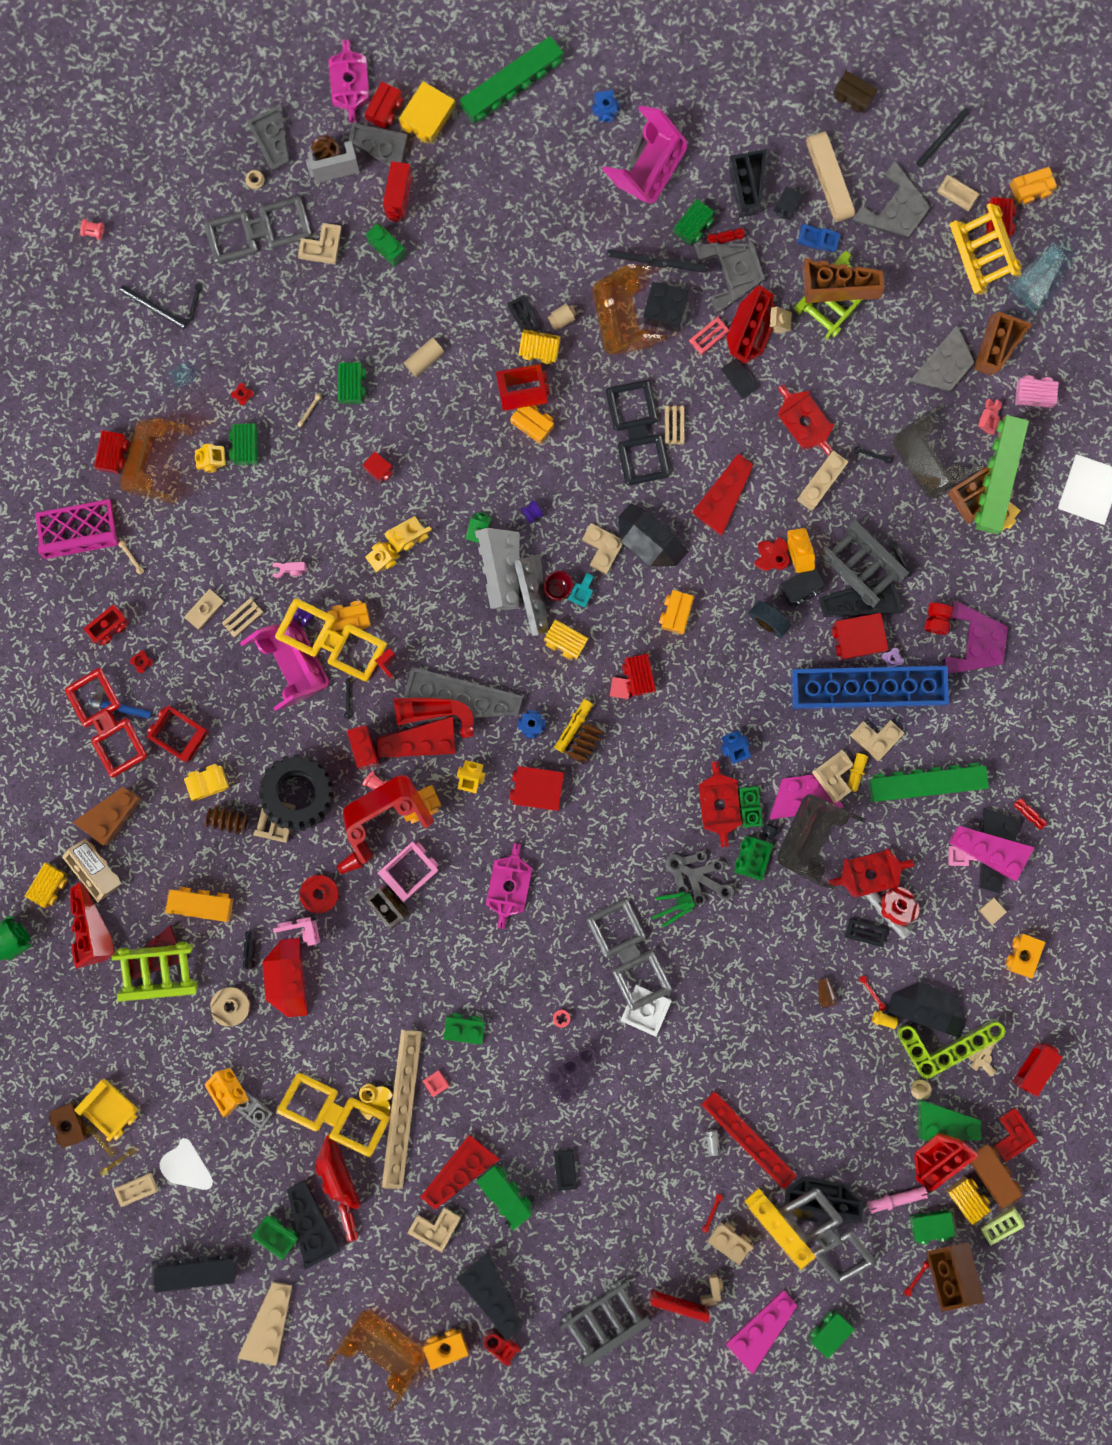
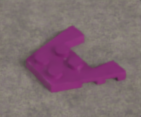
M953 601L952 607L954 609L951 619L969 621L970 623L965 660L945 657L944 666H948V674L1003 665L1008 627L957 601Z

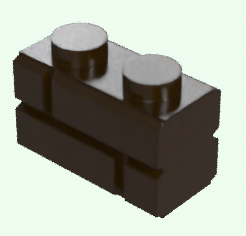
M846 70L836 85L833 95L838 102H845L851 106L853 111L864 114L875 98L878 89Z

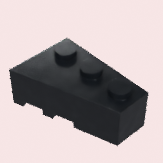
M767 149L732 155L729 158L728 167L740 218L756 215L759 212Z

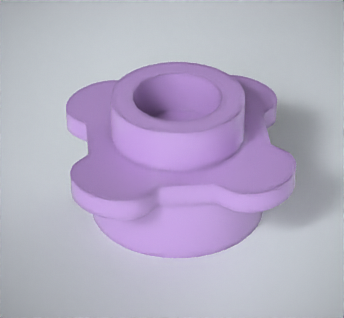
M893 648L890 652L882 654V659L887 665L886 667H895L904 663V659L899 655L898 648Z

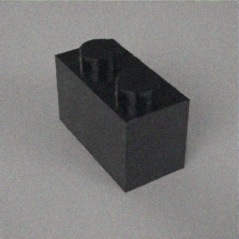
M815 568L812 571L797 574L781 583L778 587L789 606L793 604L798 606L806 601L804 598L809 595L813 598L822 593L821 589L825 584Z

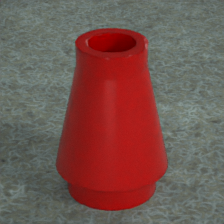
M352 851L343 861L337 864V869L342 875L364 867L355 851Z

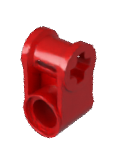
M495 1329L488 1330L484 1335L485 1349L497 1357L504 1365L510 1366V1361L517 1352L521 1351V1348L512 1340H506ZM490 1337H495L498 1339V1342L496 1344H489L487 1340Z

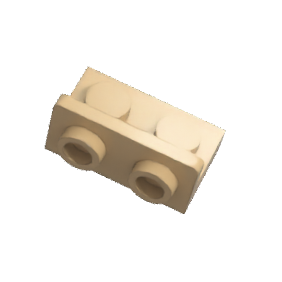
M719 1222L707 1242L740 1265L748 1252L754 1248L751 1244L752 1240L744 1234L738 1235L735 1232L736 1228L728 1222L725 1224Z

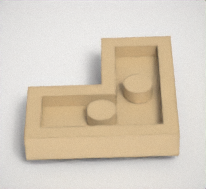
M323 223L320 241L301 238L298 258L336 264L342 227Z
M591 523L582 541L598 549L590 567L607 575L623 544L620 538Z
M891 720L878 733L862 721L850 736L875 760L879 761L904 735V732Z
M843 750L812 772L834 803L851 792L840 775L854 765Z
M446 1207L443 1208L435 1224L417 1215L408 1234L442 1253L461 1216Z

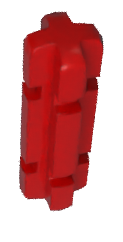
M737 228L735 231L718 232L717 235L715 233L709 234L707 238L708 243L719 242L721 244L734 241V239H743L744 230L743 228Z
M1022 798L1014 802L1013 806L1017 810H1021V813L1031 823L1034 822L1038 829H1043L1046 826L1047 821L1040 818V815L1032 807L1026 805Z
M341 1203L338 1205V1209L342 1213L341 1220L344 1231H347V1241L352 1242L358 1239V1233L354 1230L356 1228L352 1213H350L351 1208Z

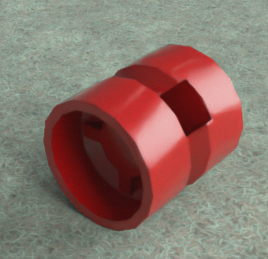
M929 603L927 611L929 618L925 620L924 630L930 633L948 635L950 629L948 620L952 618L954 608L946 604Z

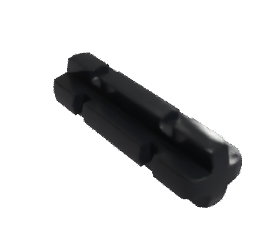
M246 931L243 969H253L256 932Z

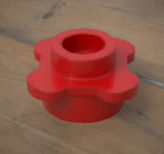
M239 383L237 389L231 392V397L243 406L253 397V391L248 390L244 383Z
M141 650L130 659V664L137 668L138 673H144L148 666L151 667L153 665V660L149 659L146 652Z

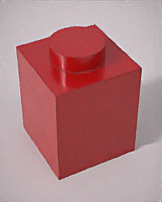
M375 451L362 465L364 470L380 483L384 480L388 481L393 475L392 465Z

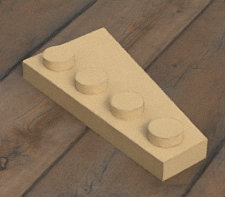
M279 1282L272 1283L238 1359L277 1365L292 1285Z

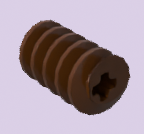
M588 723L589 725H582L585 732H578L581 739L575 738L574 741L577 745L571 744L570 746L573 752L567 751L566 753L570 758L585 765L583 761H590L586 755L594 754L590 748L598 747L594 741L601 742L598 734L605 735L604 731Z
M216 804L213 809L210 807L207 812L205 827H209L212 824L213 829H217L219 826L220 831H224L227 827L228 833H232L234 830L235 835H239L242 831L243 836L248 824V813H245L243 817H241V811L239 810L236 815H233V809L226 813V807L224 806L221 811H218V805Z

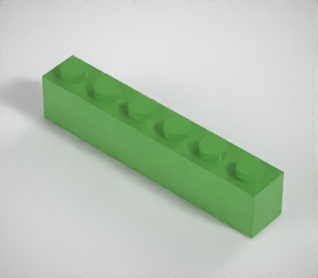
M1006 415L998 422L996 431L999 434L998 438L994 439L992 445L994 454L993 457H990L987 466L990 468L989 475H986L984 478L983 486H985V491L981 493L979 498L980 512L977 511L974 523H977L975 528L977 530L996 535L1003 530L1029 423L1028 420Z

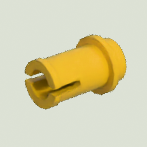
M879 1010L873 1013L872 1022L877 1026L880 1024L895 1029L898 1024V1018L883 1014Z

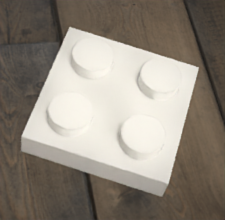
M635 985L631 995L634 1001H637L653 992ZM661 997L635 1011L630 1010L627 1004L620 1021L657 1036L671 1000Z

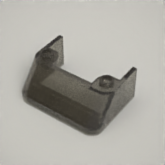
M943 403L917 418L893 438V447L924 495L929 499H937L984 467L981 464L968 473H965L962 467L956 464L944 469L924 437L932 431L933 423L930 418L937 415L943 409Z
M806 795L799 806L778 853L779 864L817 885L835 890V885L822 879L825 865L817 859L832 824L843 826L847 823L849 817L865 822L866 818L818 796Z

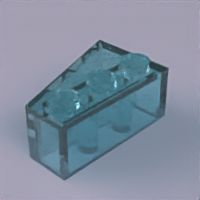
M1052 243L1007 288L1034 314L1040 307L1066 255Z

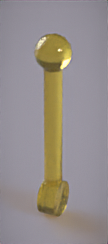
M87 1125L85 1127L86 1133H90L107 1152L108 1157H114L115 1152L110 1150L93 1131V1126Z
M134 1148L128 1149L127 1153L108 1167L102 1168L100 1174L106 1175L110 1169L128 1156H133L136 1150Z

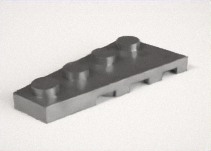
M541 554L514 561L532 636L548 632Z

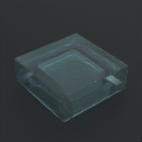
M185 363L168 371L178 389L194 381Z

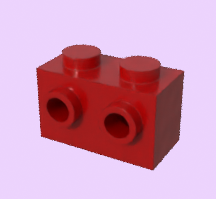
M112 605L83 629L95 644L105 646L112 641V637L116 633L120 634L125 631L130 621L117 606Z

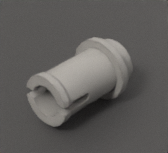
M717 1130L706 1131L704 1137L707 1139L709 1156L721 1154L718 1138L720 1134Z

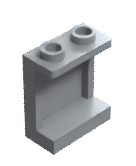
M352 141L344 143L347 154L314 161L312 152H307L309 159L305 160L310 177H314L316 183L360 173Z

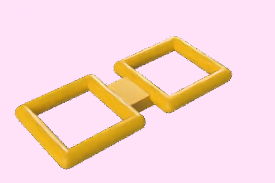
M298 598L293 599L276 632L275 638L313 657L317 656L322 647L331 652L327 661L329 665L367 682L377 665L375 660L383 654L387 643L351 624H346L341 634L331 630L335 621L334 616ZM297 608L326 621L313 647L285 635ZM350 633L378 646L364 673L337 660Z
M297 1073L277 1108V1113L313 1131H318L322 1123L325 1122L333 1126L330 1133L332 1140L365 1156H372L390 1121V1116L355 1098H349L343 1108L334 1103L338 1095L336 1089L302 1073ZM301 1082L328 1094L315 1122L286 1109ZM353 1107L381 1120L368 1147L339 1134Z

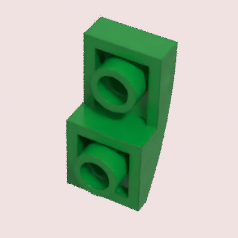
M758 785L739 787L743 828L763 826Z

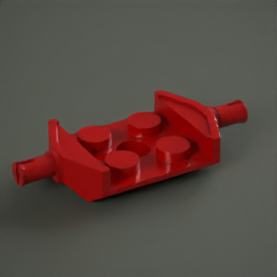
M784 384L780 386L778 390L784 397V403L777 414L802 449L821 447L826 455L829 456L834 450L827 443V438L834 424L828 421L810 397L809 391L792 394ZM807 417L810 420V424L802 426L800 418Z
M717 761L716 765L715 762H711L712 777L698 785L703 829L717 833L720 836L721 847H729L728 833L742 825L737 789L738 782L720 773V761ZM717 799L725 802L723 810L715 808L714 803Z
M885 849L883 852L851 860L845 859L842 876L829 879L828 881L830 887L842 884L854 898L897 888L903 869L914 867V863H912V859L900 862L889 849ZM866 871H874L876 878L868 879L865 876Z

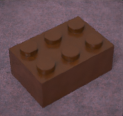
M969 1242L926 1251L941 1312L985 1303Z

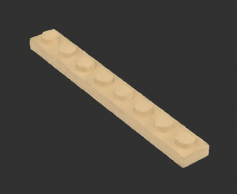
M401 1030L382 1181L383 1188L403 1189L421 1031Z

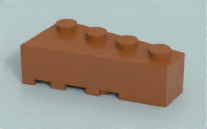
M804 258L802 274L805 303L880 299L884 291L883 271L863 267L852 268L847 267L845 264L834 265L828 264L827 261L816 262L811 261L809 258Z

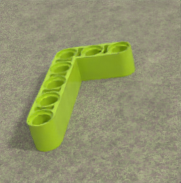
M991 1020L931 1054H928L911 1025H901L897 1030V1035L919 1074L924 1078H931L1002 1039L1005 1035V1029L998 1021ZM999 1026V1033L992 1035L990 1033L991 1027ZM905 1029H910L912 1032L911 1037L907 1039L902 1038V1032ZM976 1035L982 1036L980 1044L973 1043V1038ZM960 1044L965 1045V1051L962 1054L956 1053V1047ZM915 1046L921 1047V1053L917 1056L911 1053ZM947 1054L948 1061L940 1063L938 1061L940 1055ZM924 1064H931L929 1072L924 1073L921 1071V1067Z

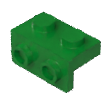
M266 1215L251 1238L282 1261L298 1240L296 1232L289 1227L285 1229L281 1226V1221L275 1216L271 1215L269 1217Z

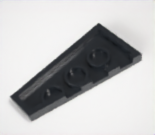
M883 579L865 585L872 591ZM891 582L877 595L880 601L874 608L871 605H867L862 600V596L853 588L818 598L823 617L903 613L894 582Z
M984 808L982 833L1015 842L1021 820ZM981 862L979 888L999 894L1004 875Z
M305 1179L288 1188L287 1192L304 1261L303 1265L306 1270L340 1252V1248Z

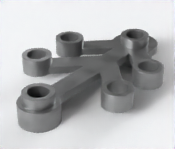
M698 851L696 854L684 858L676 854L670 855L665 861V867L670 873L674 874L677 893H679V888L682 886L686 889L685 894L688 893V887L683 882L682 873L689 876L694 894L693 901L696 905L700 906L705 903V897L701 893L698 882L718 892V896L723 900H729L733 897L734 890L730 885L725 884L721 886L702 875L712 871H722L724 868L722 861L716 860L712 864L691 869L686 865L706 860L707 855L704 851ZM699 853L704 854L703 860L697 858ZM676 860L678 867L673 868L671 862ZM716 862H719L721 864V868L719 870L714 868V864ZM725 888L729 891L727 896L722 894V890ZM697 896H701L703 898L702 903L699 904L696 902Z

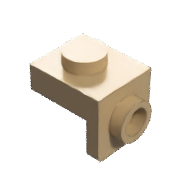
M779 307L771 308L770 327L774 328V333L791 331L792 312Z
M716 1273L708 1274L711 1294L700 1296L701 1303L706 1306H713L721 1301L720 1291H723L722 1279H718Z

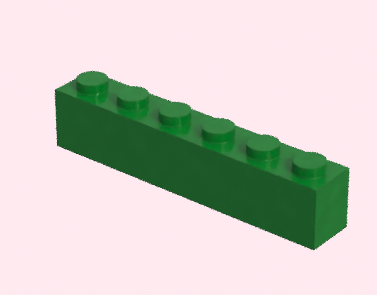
M551 36L547 37L460 99V107L473 124L477 121L482 122L486 119L487 114L499 110L504 102L513 100L521 90L529 89L535 80L543 79L552 68L557 69L563 63V51Z
M980 763L968 764V768H961V765L949 766V770H942L941 767L930 768V772L923 773L922 769L911 770V774L904 775L903 771L893 772L890 777H885L884 774L873 775V779L868 780L871 802L989 789L986 766H980Z

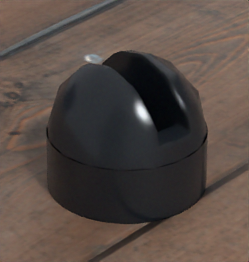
M765 823L762 833L766 838L773 839L777 836L779 828Z

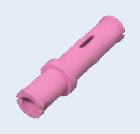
M922 1186L890 1196L886 1194L883 1198L868 1201V1205H870L868 1207L871 1214L886 1209L890 1211L896 1206L927 1199L928 1195L926 1194V1188Z

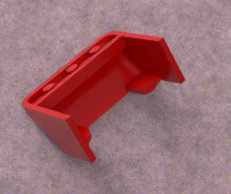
M396 776L351 802L343 809L347 838L362 864L373 857L365 842L366 830L362 825L373 817L394 806L396 811L402 816H408L415 812L424 829L435 822L408 776Z

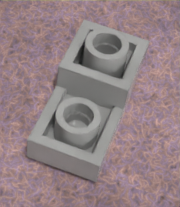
M244 1091L249 1100L246 1103L239 1104L235 1110L244 1115L245 1119L262 1129L273 1112Z

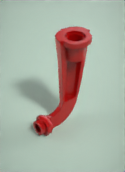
M393 698L397 726L442 716L456 715L462 721V728L460 730L462 738L474 736L473 714L469 707L462 702L438 698Z

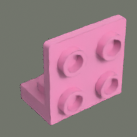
M311 917L296 920L297 924L292 925V921L277 924L278 928L273 929L275 933L304 927L305 930L302 931L304 942H307L308 946L320 943L316 920L311 921Z

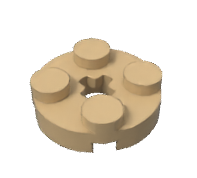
M227 987L219 990L211 1000L212 1016L217 1023L223 1026L240 1024L249 1014L250 1000L245 992L236 987ZM227 1002H228V1003H231V1002L234 1003V1007H235V1010H234V1011H233V1010H230V1011L228 1012V1011L226 1010V1009H227V1006H226V1003H227Z

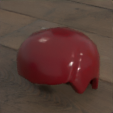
M557 570L550 573L544 582V593L552 601L567 599L573 589L571 576L565 571Z

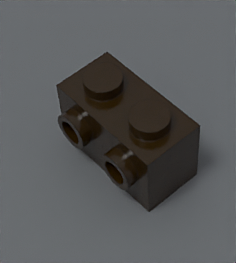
M384 885L378 887L365 901L390 930L399 925L410 914L407 911V906L395 897L396 893L391 887Z

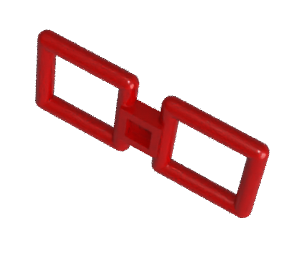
M96 668L65 688V693L83 727H89L94 724L99 734L92 737L91 742L111 778L118 776L147 758V753L129 719L124 718L116 722L112 712L120 708L121 704L101 668ZM98 677L111 704L87 718L74 691ZM125 728L138 755L114 768L100 742L120 729Z

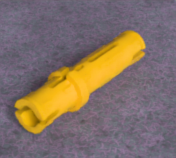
M583 699L576 712L572 713V719L553 748L563 754L565 753L581 724L586 722L585 718L594 706L591 702Z

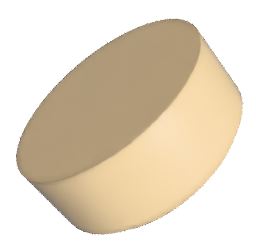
M916 1080L912 1084L911 1093L915 1098L925 1100L929 1098L932 1088L927 1081Z

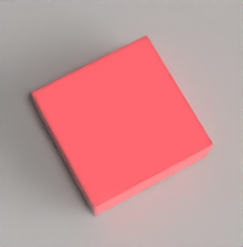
M613 677L609 696L628 700L629 694L626 682H629V680Z
M440 1070L423 1080L433 1097L450 1086Z

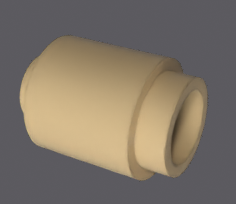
M564 304L551 312V315L547 318L554 330L575 321L574 316L577 314L572 305Z

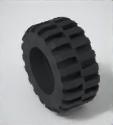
M294 755L292 758H288V756L282 757L283 760L280 762L276 760L272 763L273 766L267 768L265 776L261 778L259 795L263 811L272 823H276L282 829L287 828L293 832L299 829L300 832L306 831V828L309 827L312 829L317 826L318 822L322 823L325 820V816L331 811L334 801L332 778L329 776L328 770L322 767L319 761H313L309 756L304 758L300 757V755ZM292 777L306 778L312 782L315 788L313 802L301 810L288 809L279 799L278 793L281 784Z

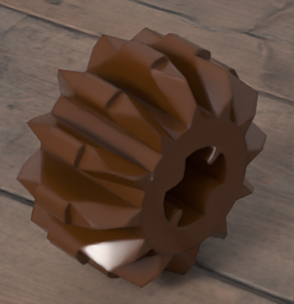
M328 134L322 135L312 142L311 150L313 151L312 155L315 157V161L342 155L340 152L341 148L338 146V142L334 141L333 136L330 137Z

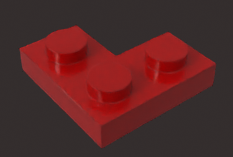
M1015 1107L998 1117L1009 1135L993 1146L1006 1163L1036 1143L1037 1139Z

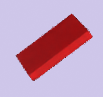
M655 1290L650 1291L649 1300L651 1306L709 1323L710 1314L707 1306Z

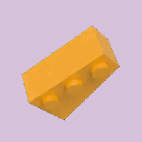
M180 886L179 890H169L165 913L224 922L230 921L234 898H228L229 894L217 892V896L209 895L210 891L198 889V893L190 892L191 888Z

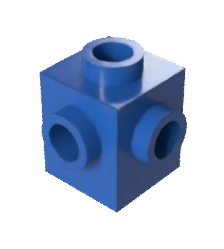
M613 90L594 93L592 110L593 115H597L598 122L603 121L607 123L617 119V111H620L618 99L615 100Z
M526 711V714H522V718H518V730H522V735H526V738H537V735H541V730H545V719H542V714H538V711ZM530 720L535 721L534 727L528 725Z
M739 730L721 737L723 742L721 750L724 756L728 755L733 764L751 757L748 746H750L746 735H741Z

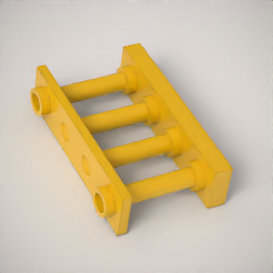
M991 203L987 204L989 213L967 224L957 220L950 223L975 294L980 295L988 292L986 286L991 281L1010 272L1013 276L1019 277L1022 275L1020 271L1022 269L1021 263L1015 257L1001 219L1003 216L999 206ZM992 220L995 227L994 231L974 241L969 240L967 234L970 230ZM997 237L999 238L1002 248L979 259L975 257V248ZM1005 255L1008 263L1007 266L986 276L981 274L980 268L982 265Z
M759 1187L744 1200L751 1212L800 1270L816 1257Z

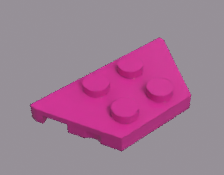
M814 774L785 778L781 780L770 814V820L844 809L840 800L836 803L832 801Z

